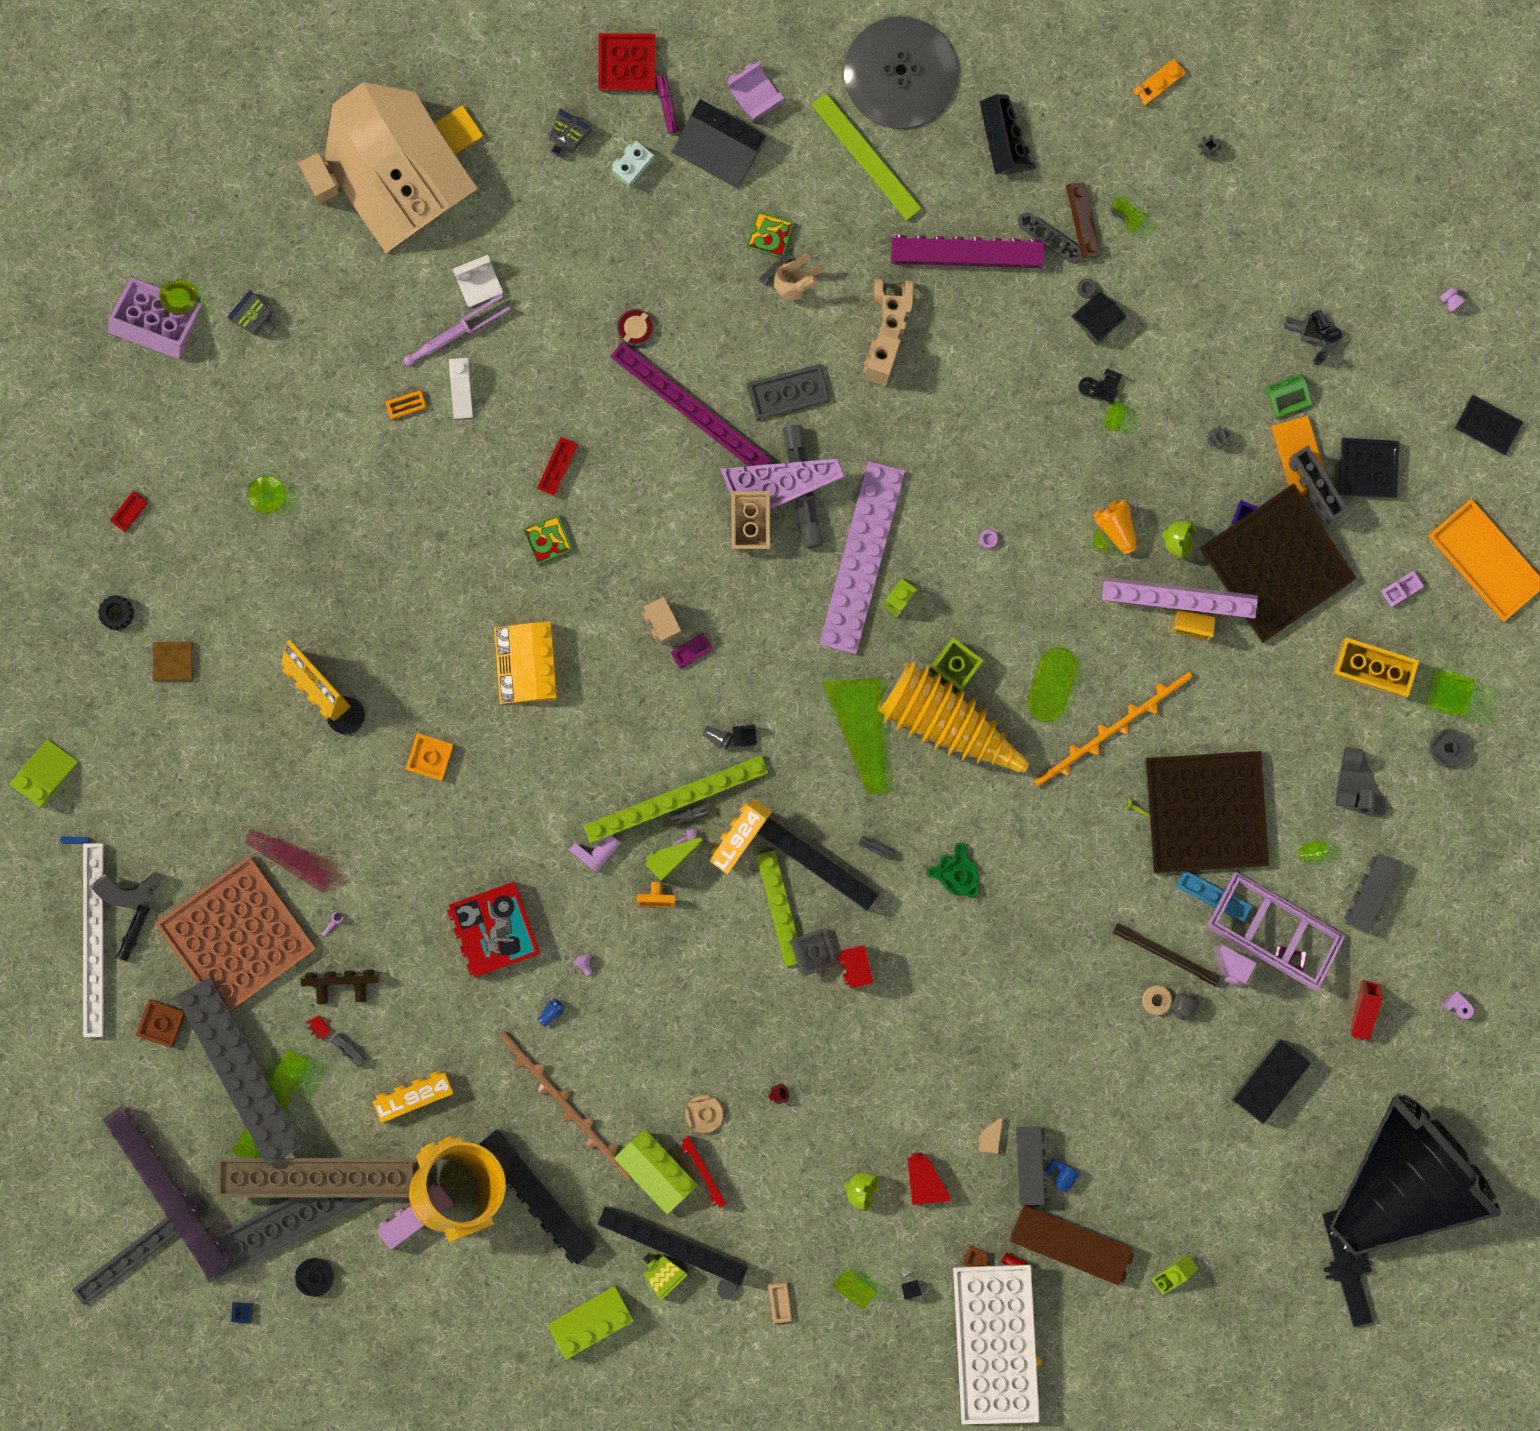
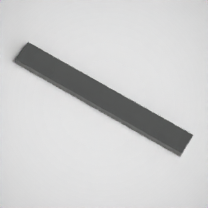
M198 1194L72 1289V1291L81 1303L85 1305L209 1209Z

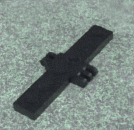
M1337 1210L1322 1213L1334 1261L1329 1262L1330 1266L1323 1268L1324 1272L1332 1270V1274L1325 1275L1326 1280L1334 1278V1281L1340 1280L1352 1325L1357 1327L1373 1322L1360 1278L1361 1274L1371 1272L1372 1269L1371 1267L1363 1269L1364 1265L1370 1264L1369 1260L1361 1261L1360 1259L1367 1257V1253L1356 1256L1352 1253L1349 1254L1343 1248L1341 1240L1331 1235L1329 1226Z

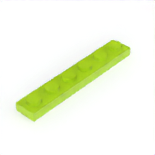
M775 850L758 854L756 857L785 967L798 964L790 940L798 937Z

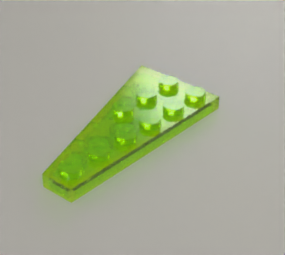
M879 678L822 681L866 793H886L882 716L877 711L880 703Z

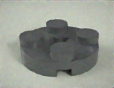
M1442 730L1431 739L1429 752L1432 759L1438 765L1450 768L1461 764L1468 755V742L1466 737L1458 730ZM1445 744H1453L1452 749L1454 751L1452 753L1450 751L1446 752Z

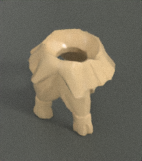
M805 253L796 261L787 264L783 263L777 269L774 276V287L779 295L787 301L803 300L804 291L816 288L818 281L813 276L826 272L825 267L818 265L811 269H800L801 265L812 261L811 256Z

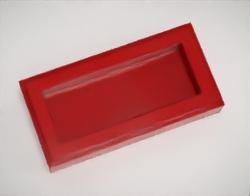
M132 491L110 519V522L126 533L149 502Z

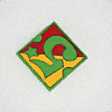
M757 211L746 248L780 258L785 253L794 222Z
M558 515L523 529L537 565L573 551Z

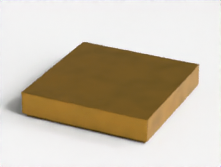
M191 641L153 642V681L192 680Z

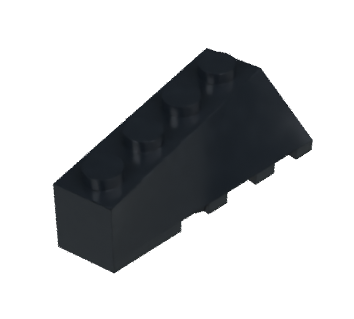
M996 94L979 101L995 174L1008 175L1036 169L1035 163H1031L1028 156L1030 150L1028 146H1024L1021 138L1024 135L1022 129L1016 125L1015 120L1017 116L1009 95Z

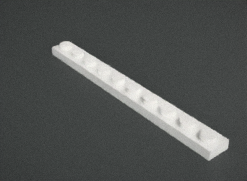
M103 843L83 844V1037H104V900L90 887L104 874Z

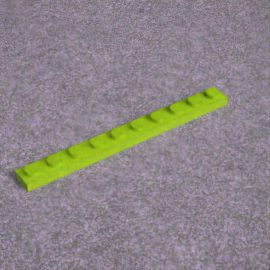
M760 755L583 825V828L591 844L766 775L768 771Z

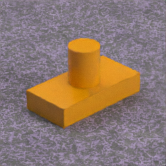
M652 882L651 894H637V907L675 908V895H662V883Z

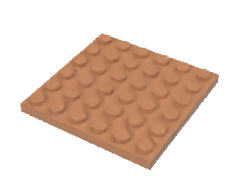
M247 856L154 923L197 984L208 978L212 980L228 1012L234 1010L317 950L250 856Z

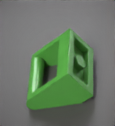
M1300 374L1264 387L1276 419L1312 406L1306 380ZM1301 389L1305 398L1304 401L1278 410L1275 398Z

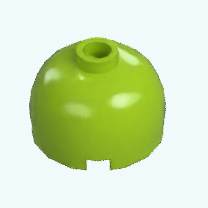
M1178 520L1170 524L1168 529H1164L1162 540H1164V546L1170 555L1181 559L1189 556L1194 541L1191 542L1192 534L1196 535L1195 523Z
M859 1172L851 1180H847L844 1191H847L846 1197L852 1207L865 1212L871 1208L874 1202L871 1199L874 1192L877 1193L879 1177L873 1173Z

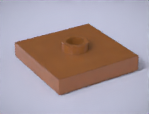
M148 999L135 1036L173 1048L185 1013L177 1008Z

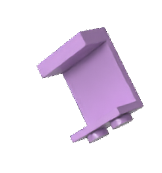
M759 61L755 64L751 62L744 68L743 72L740 74L737 72L728 78L727 87L752 123L784 103V97L771 84L761 69Z

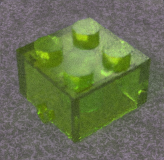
M1435 671L1425 709L1460 718L1466 717L1475 679L1461 676L1457 672Z

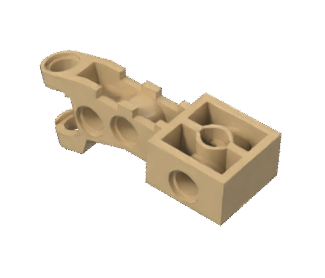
M874 279L873 300L882 305V326L877 339L873 338L870 351L864 364L863 373H866L864 380L885 387L887 385L901 341L898 339V336H903L906 322L903 321L904 318H909L912 308V280H903L902 296L884 295V279ZM894 304L897 309L891 310L888 305ZM893 322L897 327L890 328L887 324Z

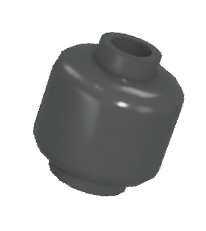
M1186 991L1177 993L1171 1005V1010L1175 1012L1174 1016L1183 1021L1186 1018L1192 1019L1199 1007V1002L1196 1000L1197 996Z

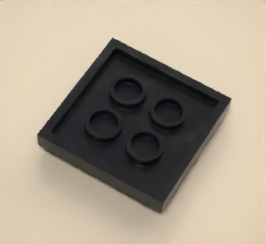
M1341 438L1339 495L1396 499L1399 441Z

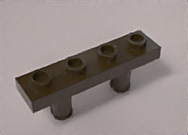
M374 969L363 970V973H355V970L344 971V974L328 971L324 972L325 975L309 972L301 977V987H316L317 1004H327V986L352 984L355 989V1002H366V984L379 983L380 972H375Z

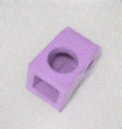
M1453 991L1441 1004L1446 1010L1453 1009L1456 1017L1460 1019H1469L1474 1013L1472 1005L1458 991Z

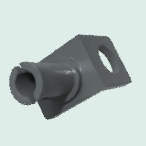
M1307 313L1306 320L1304 321L1286 318L1284 329L1300 332L1302 342L1322 347V340L1306 336L1311 314Z

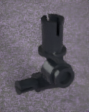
M1317 310L1311 314V317L1317 327L1316 332L1323 335V339L1326 342L1313 361L1315 365H1320L1327 360V356L1339 340L1342 339V332L1339 328H1333L1330 324H1327L1322 310Z

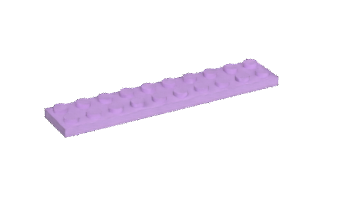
M868 461L819 643L821 646L855 655L857 653L904 477V470Z

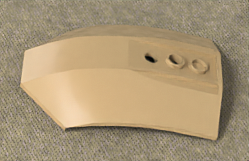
M363 82L333 103L325 158L347 197L385 253L395 248L478 189L442 136L416 92ZM398 169L401 171L402 176L399 180L392 178V170ZM408 185L412 188L410 196L403 194V186Z

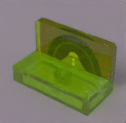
M846 1268L832 1286L861 1309H864L871 1298L877 1293L875 1289Z

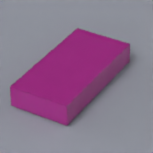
M704 633L670 653L681 669L713 649Z

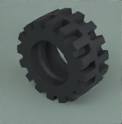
M118 595L108 596L99 605L98 617L107 628L121 630L127 628L132 623L134 609L126 598ZM114 605H120L124 609V615L118 621L111 620L108 614L109 609Z

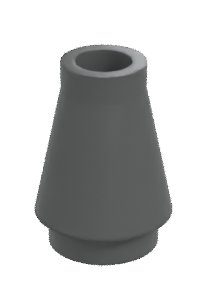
M707 726L703 732V736L720 749L726 750L733 738L729 732Z

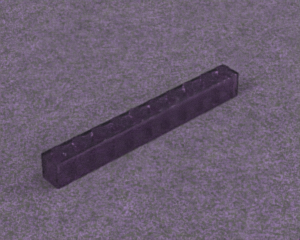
M120 1106L102 1119L208 1279L214 1280L232 1267L229 1263L232 1261L226 1252L221 1251L219 1240L215 1235L211 1236L208 1231L210 1229L209 1225L197 1215L199 1213L197 1207L193 1203L190 1205L186 1199L189 1197L183 1187H178L176 1184L178 1179L172 1171L168 1172L165 1167L167 1165L166 1161L161 1155L158 1156L154 1151L156 1146L150 1139H146L144 1136L146 1132L140 1123L136 1124L134 1121L135 1115L129 1107Z

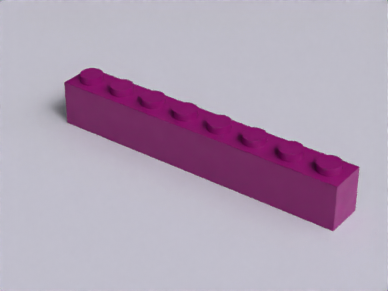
M896 235V238L891 240V264L1043 268L1044 242H1040L1038 239H1029L1028 242H1021V239L1017 238L1009 239V241H1002L1001 238H991L990 241H986L980 237L964 240L963 237L945 239L943 236H935L933 239H926V236L907 238L906 235Z

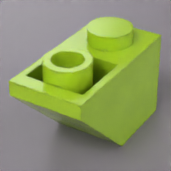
M1185 1254L1151 1280L1164 1295L1187 1281L1199 1268L1190 1256Z

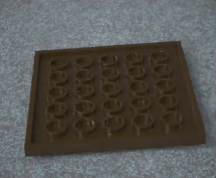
M1294 483L1199 547L1227 592L1258 595L1255 618L1245 617L1261 643H1264L1357 579Z
M1261 751L1145 758L1153 873L1269 866Z

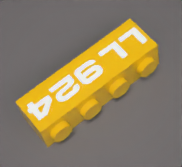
M754 798L749 804L747 802L744 803L739 810L742 813L740 817L735 816L730 823L731 830H726L721 836L720 840H722V843L720 845L716 844L710 852L713 856L709 862L727 875L772 813V811Z
M441 1070L431 1073V1078L427 1080L419 1078L412 1081V1086L406 1088L405 1085L394 1088L395 1092L387 1095V1092L377 1095V1100L372 1102L380 1122H386L455 1094L447 1073H441Z

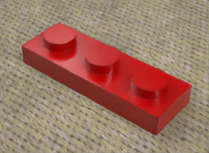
M560 436L537 486L538 490L555 497L578 444Z

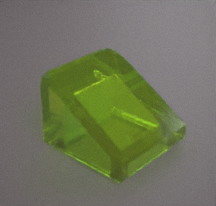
M1096 529L1094 531L1092 549L1107 552L1108 547L1101 531Z

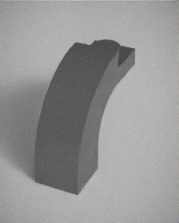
M153 872L138 886L131 889H122L115 886L103 874L90 887L102 900L111 905L134 907L151 899L147 891L156 889L160 885L159 881L161 878Z

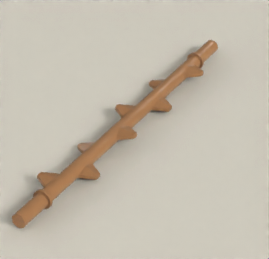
M505 1031L501 1033L499 1037L511 1049V1053L513 1052L517 1056L514 1065L516 1067L526 1066L540 1082L538 1093L549 1092L565 1110L563 1120H574L589 1137L586 1147H598L613 1164V1167L615 1166L628 1181L631 1177L613 1159L618 1146L616 1144L606 1146L591 1129L593 1119H582L567 1102L569 1091L558 1092L543 1075L545 1065H534L519 1048V1045H516Z

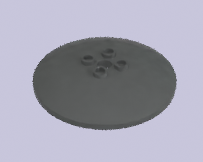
M891 17L871 24L856 37L846 56L844 80L851 101L866 118L885 127L907 129L931 121L944 110L951 100L956 87L957 63L950 44L936 28L915 18ZM903 66L907 72L904 75H898L896 68Z

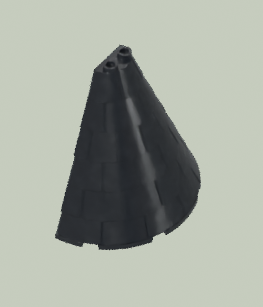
M1398 1093L1392 1098L1376 1135L1360 1163L1353 1182L1350 1184L1343 1202L1329 1226L1331 1235L1336 1239L1339 1238L1343 1243V1248L1354 1256L1501 1215L1500 1205L1493 1202L1496 1195L1477 1165H1470L1468 1163L1470 1161L1467 1156L1468 1153L1437 1119L1432 1121L1429 1119L1431 1116L1427 1109L1405 1094L1402 1096Z

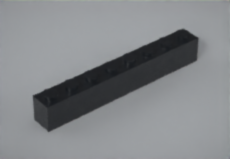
M768 817L757 834L865 911H868L878 897L877 893Z
M498 1129L478 1144L496 1157L503 1169L506 1185L510 1189L514 1187L518 1192L516 1197L522 1204L524 1202L530 1207L528 1209L529 1213L534 1218L538 1217L541 1220L542 1224L540 1226L547 1234L551 1232L555 1237L553 1242L559 1249L561 1247L564 1248L567 1252L565 1256L571 1264L575 1262L578 1265L596 1249Z
M608 1206L604 1207L597 1224L740 1286L748 1269L746 1265Z

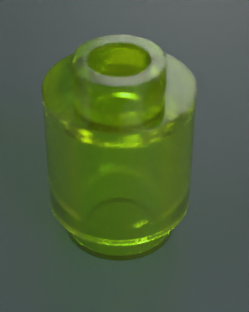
M1118 402L1109 404L1104 419V428L1116 432L1119 431V428H1122L1127 413L1124 404Z
M1317 840L1302 843L1301 848H1298L1300 860L1303 859L1304 862L1320 860L1328 856L1325 841L1320 842Z

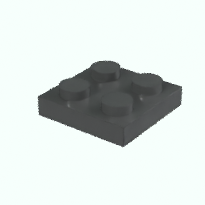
M826 928L790 940L803 977L838 964Z

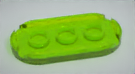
M1060 647L1051 648L1040 658L1027 698L1029 712L1038 721L1050 722L1056 720L1065 709L1077 672V661L1074 655L1067 649Z

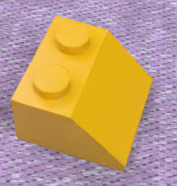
M1177 609L1171 633L1209 641L1213 638L1215 617L1207 612L1196 613L1191 610Z

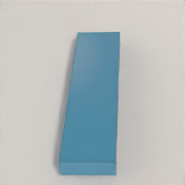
M1183 871L1175 886L1216 908L1224 893V890L1188 871ZM1232 895L1223 913L1244 923L1253 906Z

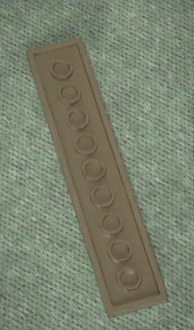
M217 1158V1197H409V1187L413 1178V1158H282L268 1167L263 1158Z

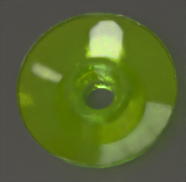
M261 476L251 483L247 496L254 510L263 514H271L283 506L286 499V491L283 484L277 478ZM267 492L271 493L269 499L264 498V494Z

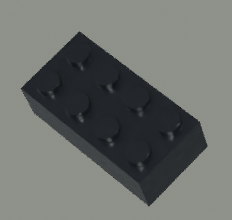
M1277 1039L1230 1100L1259 1123L1264 1124L1311 1063L1282 1039Z

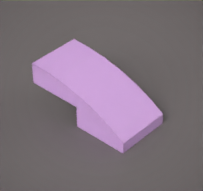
M1412 571L1381 592L1389 605L1393 607L1423 588L1424 585L1415 571Z

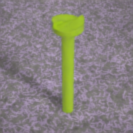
M1128 798V804L1125 805V809L1130 807L1150 818L1149 812L1132 803L1133 800Z

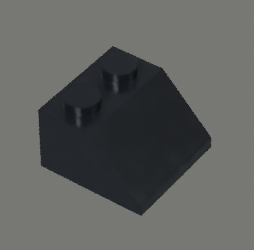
M1099 292L1071 317L1094 344L1097 345L1123 323L1127 316L1112 300Z

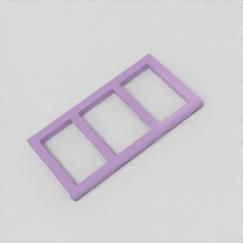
M1236 871L1232 874V878L1206 928L1316 992L1319 990L1346 936ZM1238 883L1264 898L1244 938L1218 923ZM1271 902L1301 919L1282 959L1251 942ZM1308 924L1334 938L1315 978L1288 964Z

